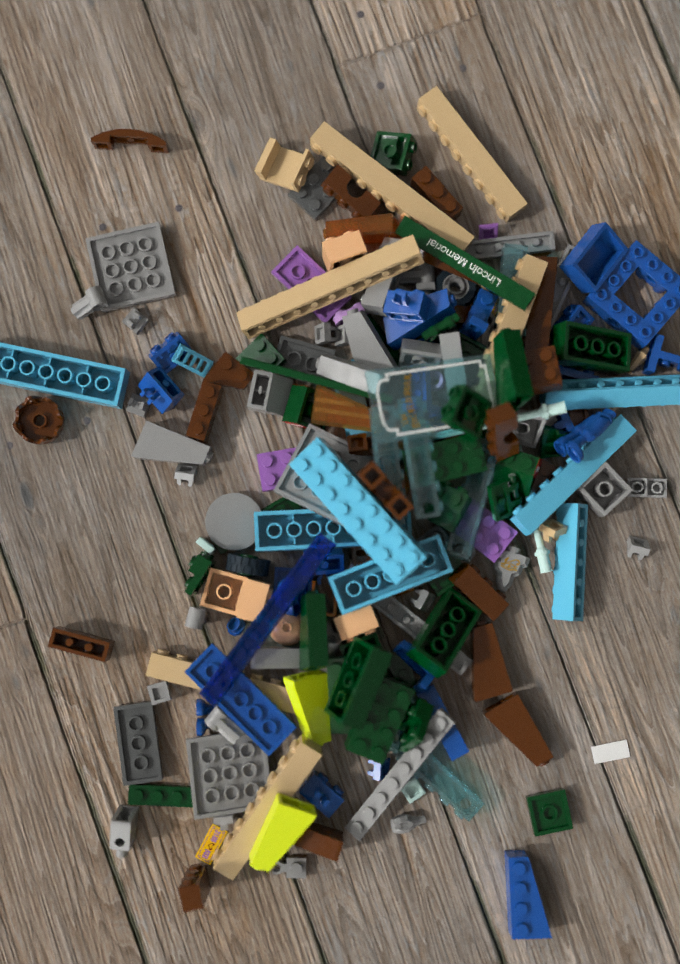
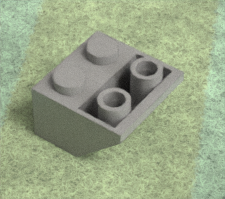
M254 369L247 403L248 410L283 417L293 380L275 373Z

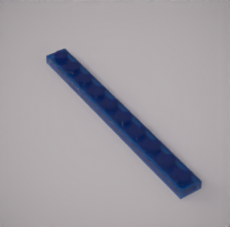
M319 532L199 693L211 705L217 706L337 546Z

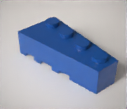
M505 850L508 932L512 940L552 938L529 857L524 850Z

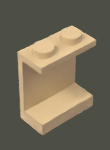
M270 137L254 171L260 180L299 192L306 182L309 170L313 167L314 157L309 149H305L304 154L281 147L276 139Z

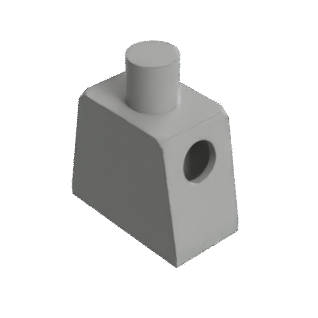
M119 805L111 820L110 849L116 850V857L118 858L127 857L128 851L135 841L139 807Z

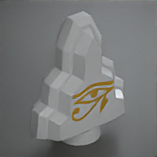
M508 545L494 563V569L497 571V590L499 589L501 592H506L512 585L514 577L519 576L523 568L528 567L531 558L520 554V548Z

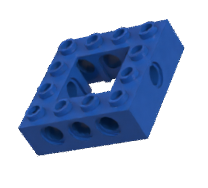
M635 240L596 292L589 293L582 303L614 330L631 333V344L638 350H641L647 346L680 307V276L640 242ZM634 271L636 276L652 286V290L656 293H664L666 291L664 296L654 304L653 309L643 318L614 295Z

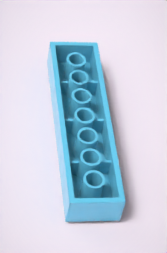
M0 342V384L122 409L130 372L126 368Z
M317 437L289 464L395 585L400 584L430 557L324 438Z
M309 509L254 512L256 553L362 547L345 527ZM409 511L398 521L412 536L411 511Z

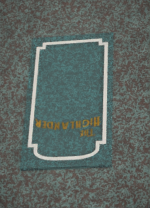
M490 354L364 372L378 445L459 432L460 430H454L441 422V409L447 405L450 398L448 397V392L455 385L466 384L493 403L491 408L497 406L496 383Z

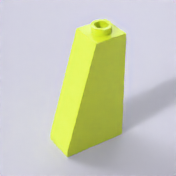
M322 670L304 671L283 677L302 735L320 746L330 742V715L324 711L329 699L327 672Z
M277 793L250 851V866L256 870L269 872L315 820V805Z

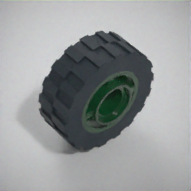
M228 553L225 569L248 576L267 577L270 561L254 555Z

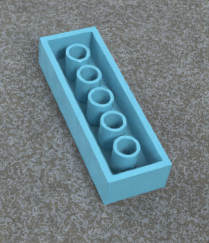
M439 534L418 542L430 557L400 584L395 585L374 560L327 577L341 615L452 572L453 568Z

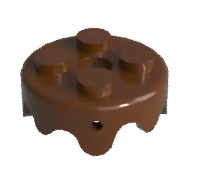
M28 396L15 410L16 417L15 422H13V428L25 441L40 445L54 441L63 430L64 414L62 409L56 402L47 397ZM39 416L45 418V422L41 426L36 424V419Z

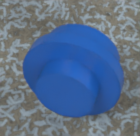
M237 617L231 618L227 623L228 632L232 636L240 635L246 626L245 621Z

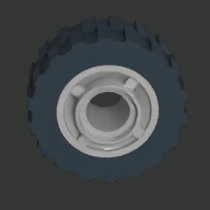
M443 270L435 281L434 292L447 288L451 295H455L456 306H468L474 299L477 284ZM455 286L459 291L454 292L451 290V287Z

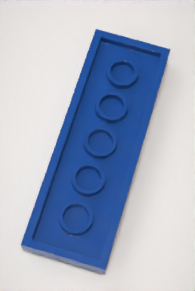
M214 643L184 671L268 756L297 728Z

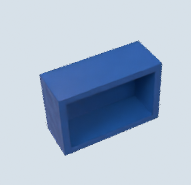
M607 222L595 224L588 229L559 267L582 294L596 292L629 249Z

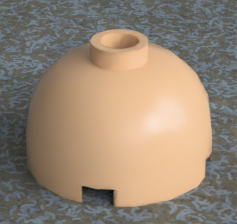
M278 609L271 616L268 630L276 643L283 646H291L300 641V614L298 616H291L282 613Z

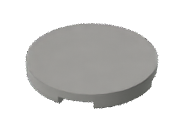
M228 493L222 495L210 505L206 513L205 526L211 540L223 549L234 551L245 549L255 542L254 512H260L261 509L252 498L244 494Z

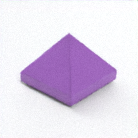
M498 223L479 225V240L498 237Z

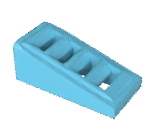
M181 343L171 359L172 362L203 378L208 374L214 361ZM186 351L187 354L183 361L179 360L183 352ZM192 354V355H194V356H193V358H192L190 364L188 365V364H186V362H187L188 358L190 357V355ZM198 357L200 361L196 368H194L193 365ZM205 361V362H207V364H206L205 368L203 369V371L201 372V371H199V369H200L201 365L203 364V362Z

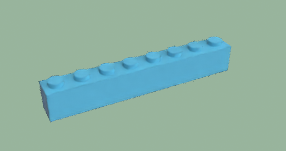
M680 374L562 380V390L540 394L539 401L541 406L545 403L549 405L564 401L566 410L680 405Z
M622 414L612 420L613 423L603 434L594 441L585 443L582 446L584 458L580 463L574 462L569 456L565 460L567 464L563 468L559 466L552 473L554 477L543 481L539 485L541 489L537 493L532 492L525 499L527 501L525 505L522 506L520 504L512 511L514 515L510 520L525 536L532 534L637 431Z

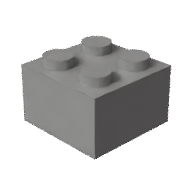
M604 462L575 493L598 517H604L633 489L607 462Z

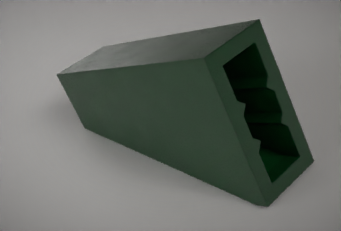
M504 328L493 339L497 406L509 402L516 412L534 396L521 332L520 330Z
M318 590L307 591V594L301 597L299 671L321 670L329 666L325 594H319Z

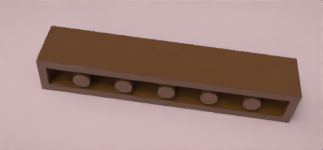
M534 256L548 262L524 328L527 329L526 336H522L524 351L549 346L558 257Z

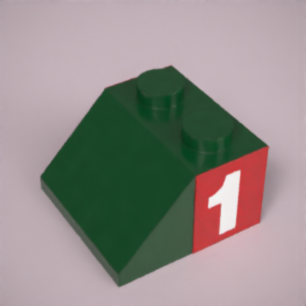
M292 384L282 422L303 429H307L310 423L325 430L334 398L309 386Z
M519 451L518 454L501 461H496L492 483L502 478L508 482V475L514 473L516 474V479L519 480V494L529 496L541 467L542 459Z

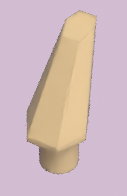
M647 346L636 352L630 363V371L627 373H632L647 360V354L650 351Z

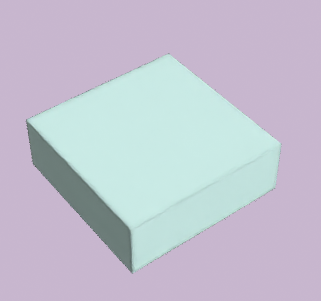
M199 537L196 541L209 554L213 555L217 550L204 537Z
M415 775L411 777L401 790L410 804L426 793Z

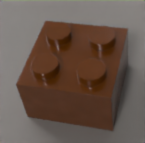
M554 345L525 351L534 395L562 390V379Z

